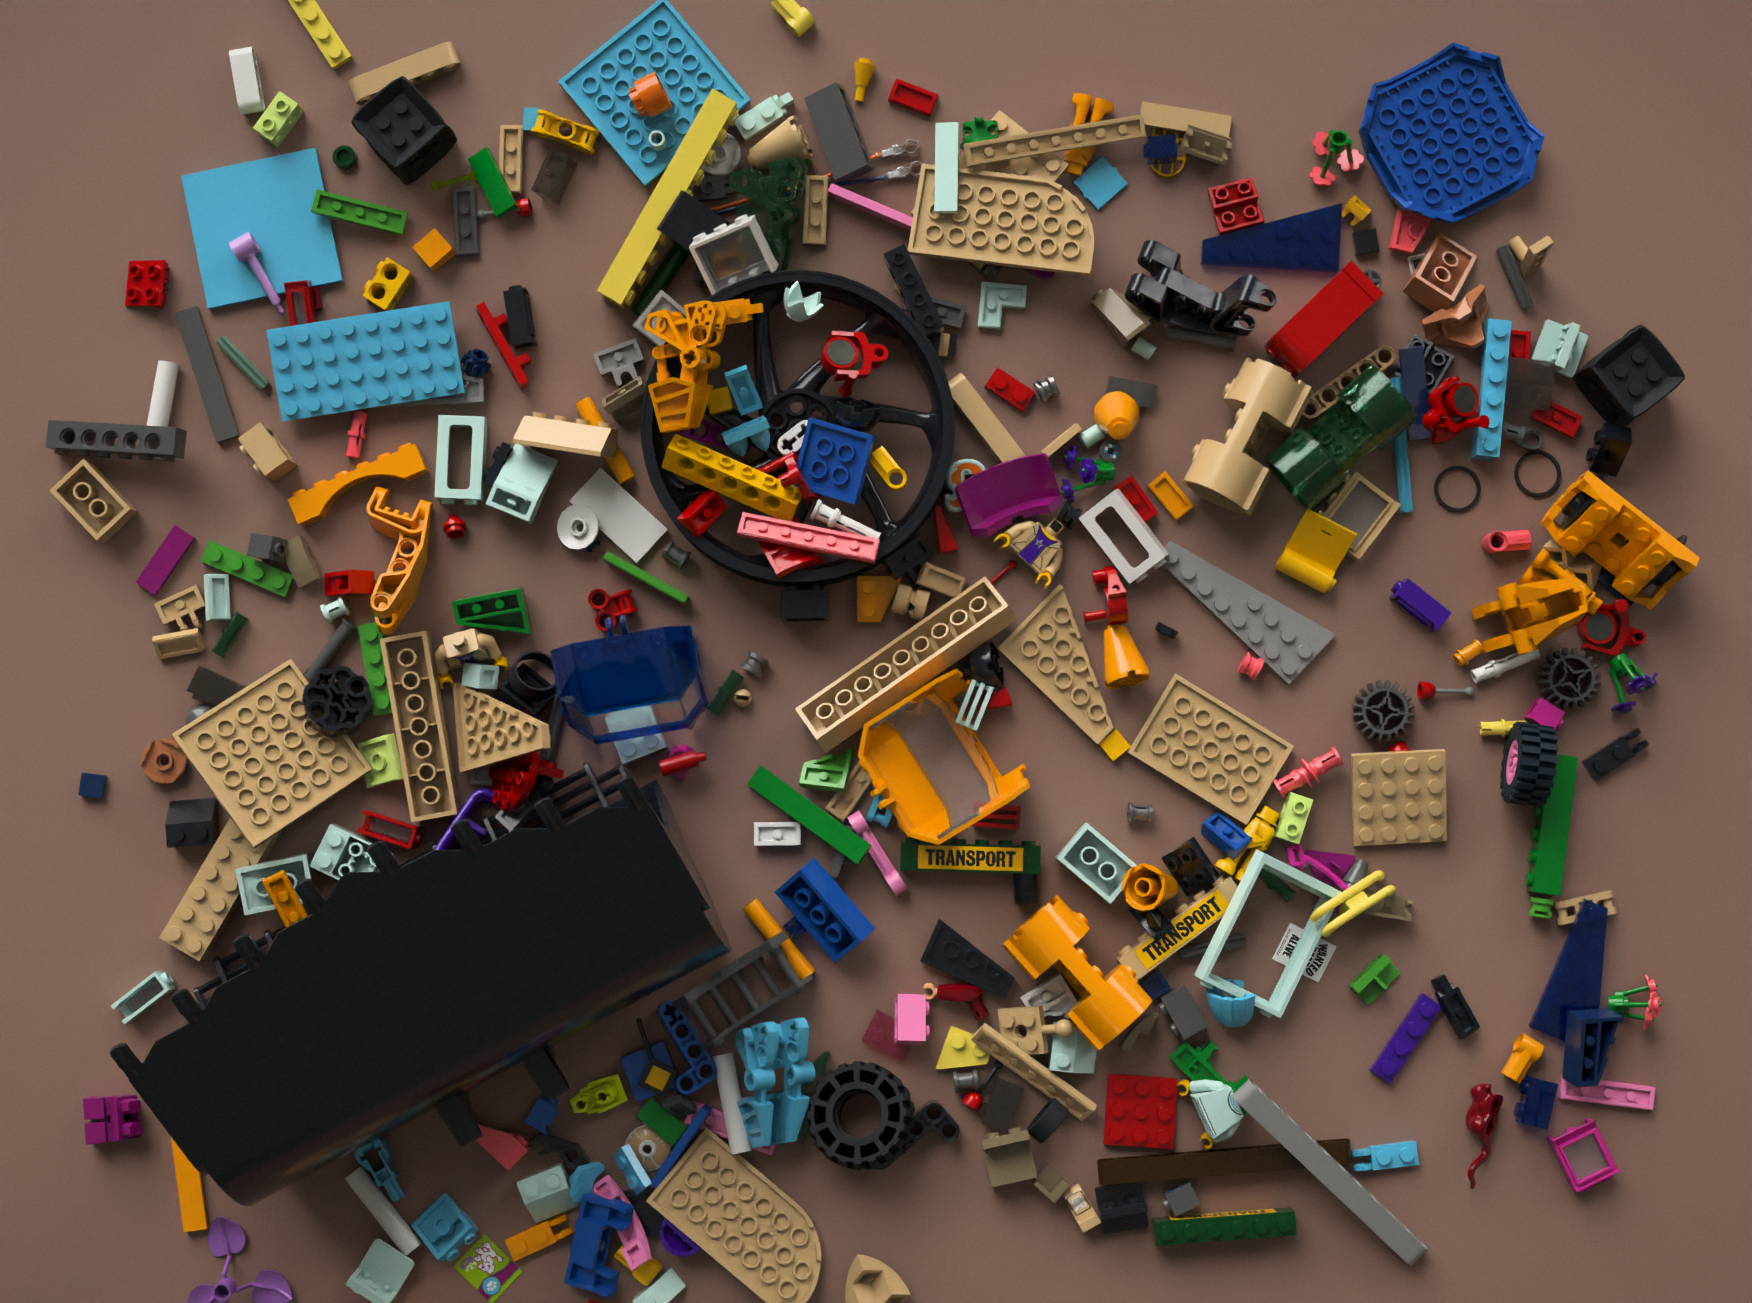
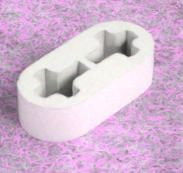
M808 420L799 422L779 438L777 446L782 456L792 451L797 453L801 450L804 435L801 438H798V436L802 433L801 427H807ZM793 439L796 440L792 444L791 451L789 449H782L784 447L783 441L786 440L789 443Z

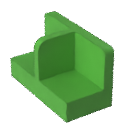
M1380 953L1348 986L1369 1005L1383 991L1389 989L1388 986L1398 977L1400 971L1391 963L1386 954Z

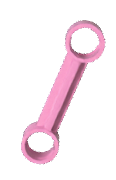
M858 810L847 817L857 835L872 845L868 852L894 894L898 896L908 890L860 811Z

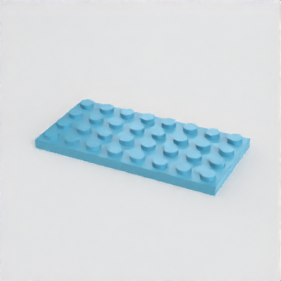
M450 301L266 330L282 422L466 393Z

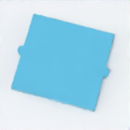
M1103 156L1073 182L1083 194V198L1088 199L1097 210L1102 208L1128 183L1117 172L1118 169L1116 167L1113 168Z

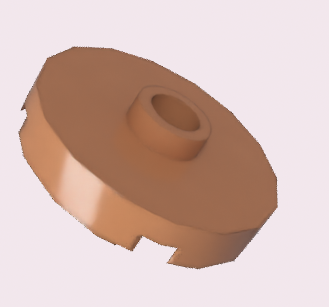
M161 738L149 743L143 750L140 759L145 776L159 784H170L181 779L187 771L189 760L176 742L169 738ZM164 757L169 759V763L166 766L162 763Z

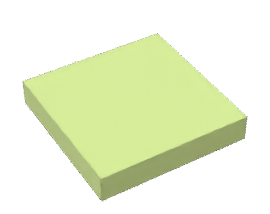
M394 733L357 743L359 752L372 768V771L364 776L367 789L404 779Z

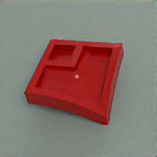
M798 517L791 521L801 523ZM758 540L779 579L796 570L823 561L819 552Z

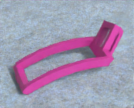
M1302 844L1287 847L1291 867L1301 871L1309 863L1331 878L1343 891L1349 888L1331 870L1304 854ZM1296 851H1297V853H1298V857H1299V861H1300V862H1297L1296 855H1295V852H1296ZM1343 903L1335 907L1333 913H1337Z

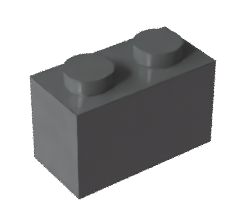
M1181 984L1159 997L1161 1003L1158 1006L1164 1016L1169 1015L1172 1021L1169 1026L1176 1037L1180 1035L1185 1040L1208 1027L1186 985Z

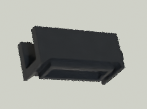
M521 285L511 286L508 288L509 290L503 291L511 344L514 346V349L537 346L533 339L536 336L528 296L529 292L526 287L522 288Z

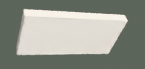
M601 467L570 499L573 505L582 504L593 509L598 516L599 529L636 563L668 531L662 523Z

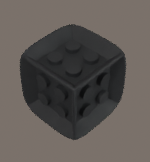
M404 76L393 80L358 110L351 121L356 131L366 139L374 152L405 185L414 182L424 175L457 142V137L453 130L445 124L440 114L422 93Z
M1638 325L1592 358L1573 375V378L1585 398L1607 423L1624 427L1670 394L1685 380V375L1677 361L1661 341L1648 328Z

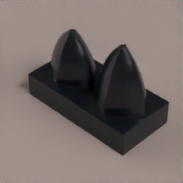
M1132 906L1128 909L1156 942L1175 928L1157 907L1148 911L1134 909Z

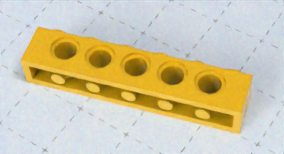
M675 434L668 445L661 466L668 471L781 520L792 521L802 499L798 487L791 485L784 490L779 479L678 434Z

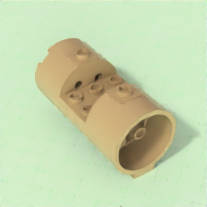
M1248 357L1245 359L1237 377L1233 379L1231 384L1228 383L1223 391L1226 405L1237 412L1235 416L1236 424L1233 430L1229 429L1224 438L1225 444L1214 440L1202 439L1200 445H1195L1191 454L1193 462L1183 480V484L1199 496L1216 505L1251 516L1271 477L1270 470L1254 460V457L1269 428L1293 434L1313 395V390L1311 386L1305 384L1302 380L1295 382L1291 373L1283 368L1261 359L1251 362L1252 359Z

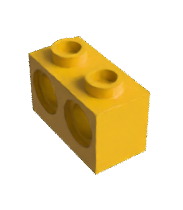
M387 257L385 261H381L376 267V275L372 281L369 280L365 284L362 295L367 301L383 311L393 310L414 277L409 270ZM390 271H398L395 279L388 280L387 276ZM380 289H384V297L381 299H375L376 292Z

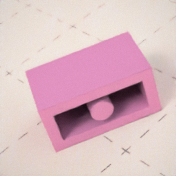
M897 994L894 998V1045H923L926 1039H929L930 1028L929 1025H926V1016L929 1015V1002H926V995Z

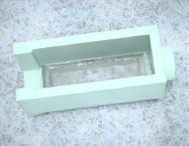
M155 971L113 1003L111 1007L113 1010L120 1009L126 1017L122 1020L124 1024L131 1023L165 995L174 990L175 987L172 984L174 980L166 971Z

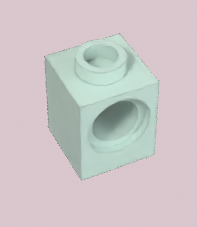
M464 662L462 686L497 689L499 666Z

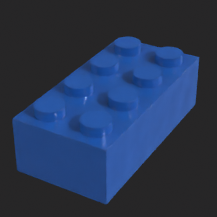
M815 857L774 892L834 963L839 961L875 930V927Z

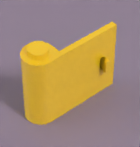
M1307 508L1280 554L1274 569L1323 594L1326 590L1330 592L1336 583V579L1333 578L1335 571L1355 540L1357 533Z

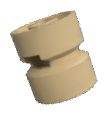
M899 583L891 612L900 615L908 613L910 618L921 621L930 592L920 589L913 591L912 587Z

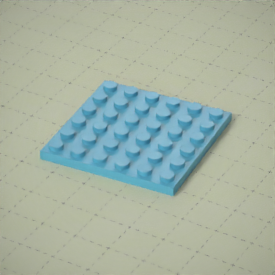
M668 0L656 1L558 81L560 86L595 128L600 131V134L645 188L665 172L712 88L737 102L738 111L751 102L747 94ZM655 71L668 95L672 108L653 118L650 115L641 117L628 91L635 86L634 81ZM655 130L661 131L665 136L666 147L662 151H655L651 148L649 135ZM656 138L654 139L653 143L659 144L661 143L662 139Z

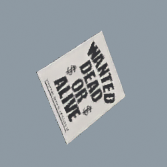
M1290 923L1272 959L1286 966L1304 929ZM1320 938L1302 975L1319 983L1336 946Z

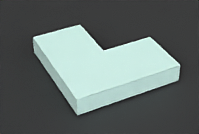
M981 282L977 328L1000 330L1002 308L1025 310L1027 285Z

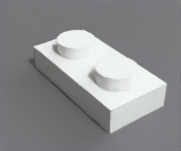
M754 822V846L801 845V823Z

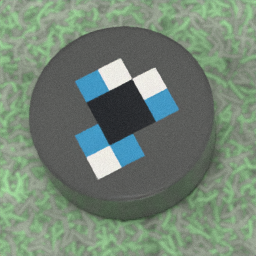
M1106 440L1099 448V456L1104 462L1115 463L1122 455V447L1115 440Z

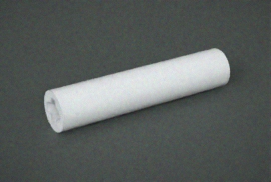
M158 361L146 426L168 427L179 364ZM160 440L157 442V448L160 446Z
M733 1053L714 1056L712 1058L717 1068L716 1079L731 1155L752 1151L751 1143L737 1102L742 1097Z
M362 1166L345 1178L346 1182L402 1254L407 1256L422 1244Z

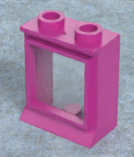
M1590 1118L1584 1119L1585 1124L1577 1128L1572 1126L1565 1129L1566 1133L1557 1138L1547 1137L1570 1188L1576 1192L1580 1191V1193L1591 1190L1593 1184L1599 1181L1604 1183L1613 1179L1614 1174L1619 1172L1599 1133L1595 1120Z

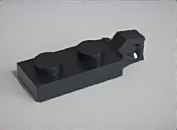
M1445 974L1430 980L1436 991L1437 1001L1458 1039H1464L1478 1030L1480 1025L1459 987L1449 983Z

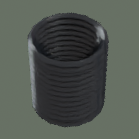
M1013 874L1014 904L1039 903L1037 889L1038 874Z

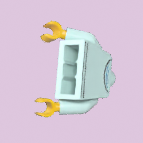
M1186 1079L1181 1080L1177 1086L1184 1085L1186 1091L1179 1092V1095L1185 1096L1190 1091L1192 1092L1190 1097L1206 1131L1202 1133L1200 1141L1203 1139L1210 1141L1205 1144L1204 1148L1210 1149L1214 1142L1219 1143L1231 1138L1240 1125V1120L1244 1117L1240 1105L1232 1096L1234 1093L1231 1087L1223 1084L1221 1081L1204 1079L1191 1082Z

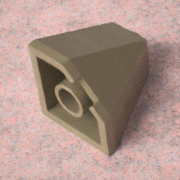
M1112 288L1107 289L1105 292L1101 289L1092 296L1093 301L1090 307L1123 348L1127 347L1158 323L1128 302L1125 295Z

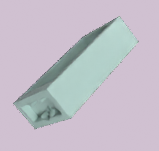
M438 415L434 497L437 500H441V504L454 505L455 501H464V505L475 506L478 505V502H484L485 480L483 478L486 472L488 420L485 417ZM450 428L472 429L470 486L468 489H450L447 486Z

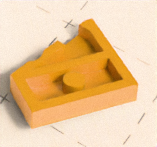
M857 576V623L881 622L901 582L902 576L896 580L893 576Z

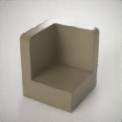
M1048 1164L1039 1172L1038 1177L1032 1180L1033 1184L1053 1203L1070 1186Z

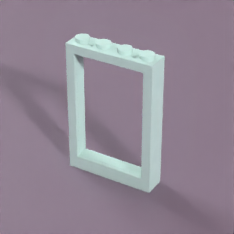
M1256 849L1194 975L1201 979V985L1211 990L1215 986L1221 989L1220 994L1229 998H1233V996L1244 998L1246 993L1253 994L1210 972L1262 868L1319 896L1320 898L1313 912L1322 904L1340 894L1341 891ZM1335 908L1323 915L1317 922H1312L1309 918L1269 1001L1255 995L1254 1006L1260 1008L1259 1013L1269 1018L1272 1015L1279 1018L1282 1017L1319 942L1322 930L1327 925Z

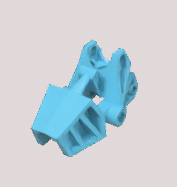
M803 1017L789 1019L781 1022V1024H776L773 1021L752 1025V1030L751 1028H744L736 1031L735 1047L746 1068L744 1083L749 1091H754V1096L744 1097L737 1102L752 1148L797 1140L810 1097L801 1093V1084L813 1082L815 1079L813 1063L810 1061L804 1062L808 1052L809 1026L807 1020ZM784 1066V1091L767 1094V1091L771 1090L775 1085V1073L773 1070Z

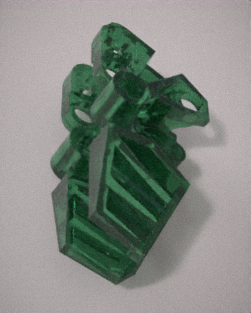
M784 158L767 163L770 175L764 176L760 168H747L731 174L729 188L754 200L740 204L736 209L739 216L747 214L750 217L767 211L768 230L767 234L763 235L775 260L779 263L776 271L788 270L795 239L790 238V225L797 223L801 217L800 209L796 205L791 204V202L799 201L802 198L808 173L807 165L804 160L799 158ZM744 176L747 179V184L745 187L742 184V179ZM788 186L791 188V195L789 197L786 194ZM750 227L741 230L743 240L735 243L743 269L765 260ZM768 270V271H765V272H763V273H761V274L771 273V271Z

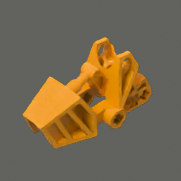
M703 300L684 305L686 319H684L680 312L671 313L668 309L653 312L647 316L644 329L669 343L653 348L652 356L657 359V382L648 385L660 433L700 427L714 386L707 384L708 371L715 370L720 365L719 354L714 350H710V347H717L721 344L729 312L725 305L721 303ZM718 311L722 312L721 317H718ZM658 316L655 329H653L651 321L654 317ZM713 331H715L717 339L714 343H709L712 339ZM691 355H694L693 360H690ZM680 356L682 364L680 378L670 377L669 372H667L666 359Z
M1565 579L1538 581L1521 585L1513 582L1496 588L1499 600L1471 609L1473 620L1502 611V615H1505L1509 626L1507 628L1509 633L1481 642L1485 653L1515 644L1518 655L1539 649V644L1554 638L1578 624L1588 612L1586 596L1580 585Z

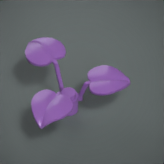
M219 1216L213 1221L208 1232V1246L215 1256L220 1257L227 1254L223 1273L215 1286L210 1284L197 1285L191 1291L188 1303H228L227 1300L233 1293H239L250 1287H254L252 1298L255 1303H287L292 1300V1290L285 1277L274 1270H262L257 1274L256 1282H250L237 1287L235 1280L227 1277V1271L232 1258L231 1253H238L244 1248L246 1234L239 1224L223 1216Z

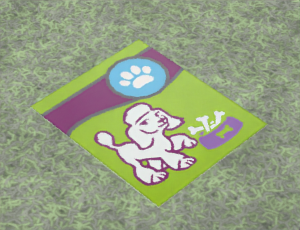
M485 1234L453 1266L490 1303H493L522 1273Z

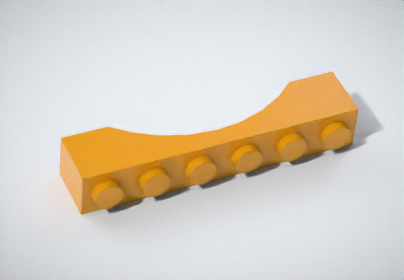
M406 443L398 447L399 451L392 454L386 452L377 456L378 460L369 463V461H365L356 465V469L351 472L347 470L339 472L330 481L321 480L314 483V488L307 491L305 489L292 493L293 497L287 500L297 524L304 527L324 518L334 501L347 489L360 482L381 477L410 481L428 473L429 469L419 447L416 444Z

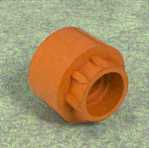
M655 71L634 81L635 86L628 91L641 117L650 115L653 118L672 108L668 95Z

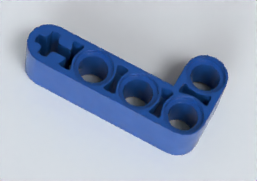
M668 1000L658 1006L656 1014L689 1068L674 1079V1090L680 1095H688L712 1081L716 1077L717 1068L706 1049L702 1050L700 1048L702 1042L682 1009L676 1010L672 1004L674 1001ZM665 1006H666L667 1008H670V1007L673 1008V1011L671 1012V1016H670V1015H667V1016L664 1015L663 1012L666 1011ZM673 1019H680V1021L670 1026L669 1022L673 1021ZM678 1025L683 1026L686 1030L683 1038H679L675 1033ZM690 1045H694L698 1049V1055L695 1058H691L687 1053ZM702 1065H706L710 1069V1075L707 1078H703L699 1073ZM682 1078L689 1079L691 1083L687 1091L682 1090L680 1087Z

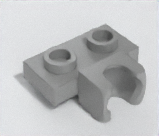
M636 338L593 354L600 375L605 376L612 373L618 388L623 386L622 378L624 375H630L633 380L638 377L634 364L644 361Z

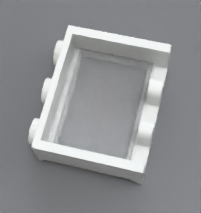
M747 214L742 215L734 220V224L727 226L725 223L714 228V232L706 235L704 232L693 237L694 241L690 244L689 249L712 295L738 281L760 275L768 270L771 273L776 271L779 263L775 260L755 215L750 217Z

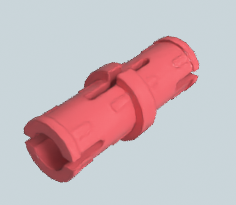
M353 411L351 429L347 432L349 439L345 456L360 459L362 441L366 437L364 430L368 413Z

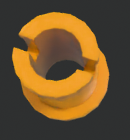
M1475 639L1462 650H1456L1453 658L1459 666H1467L1470 660L1484 652V648Z

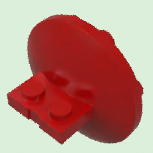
M541 751L492 765L489 769V778L492 779V791H494L493 803L497 804L501 810L516 811L527 800L538 774L563 779L564 770L556 768L557 763L540 760Z

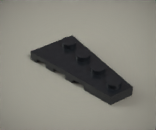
M938 919L920 961L1006 999L1015 977L941 919Z

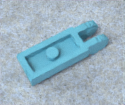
M1415 1140L1368 1146V1148L1351 1151L1353 1157L1370 1156V1163L1353 1165L1354 1171H1367L1371 1169L1375 1171L1419 1165L1417 1143Z

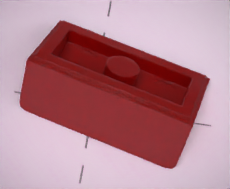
M705 490L677 520L694 536L699 537L725 511L727 506L716 491Z

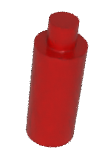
M693 750L659 760V764L665 777L699 767V762L706 761L707 757L705 751L696 754V751Z

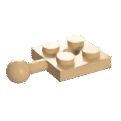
M1043 1006L998 1009L1001 1035L1028 1055L1049 1052L1046 1034H1057L1061 1038H1068L1074 1031L1072 1022L1067 1019L1059 1020L1056 1024L1045 1025ZM1020 1025H1024L1026 1027V1037L1020 1034Z

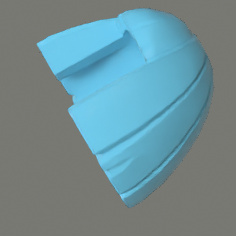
M1224 979L1244 989L1243 980L1233 979L1231 981V979ZM1215 986L1212 990L1206 987V998L1214 1018L1220 1024L1229 1028H1236L1246 1025L1251 1020L1255 1005V994L1246 993L1244 998L1236 996L1229 998L1220 994L1221 989Z

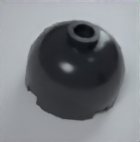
M852 397L836 398L833 416L837 425L867 433L877 424L880 416V405L861 399V402L853 401L854 398Z
M993 642L983 643L971 651L967 657V664L964 665V671L967 678L976 680L979 684L983 683L985 686L997 688L1004 685L1003 667L999 666L997 658H1000V655Z

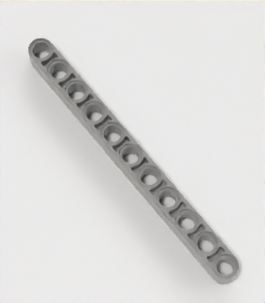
M1248 1079L1232 1095L1241 1107L1407 1264L1412 1266L1428 1251L1427 1247L1251 1079Z

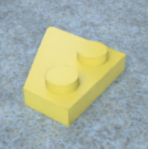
M951 1025L935 1068L948 1069L985 1065L990 1054L971 1040L973 1033Z

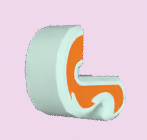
M962 459L950 464L944 481V485L950 494H944L941 498L942 505L947 511L959 512L962 510L955 487L965 480L964 475H973L985 470V466L979 461Z

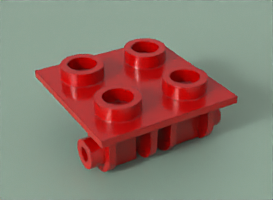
M166 260L129 261L125 306H154L157 309H164V305L167 304V293H163V291H168V288L164 287V285L169 284V281L166 280H168L170 271Z

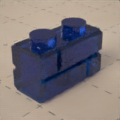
M1526 1075L1525 1080H1522L1519 1086V1093L1522 1094L1520 1103L1517 1102L1514 1108L1516 1121L1548 1130L1558 1084Z

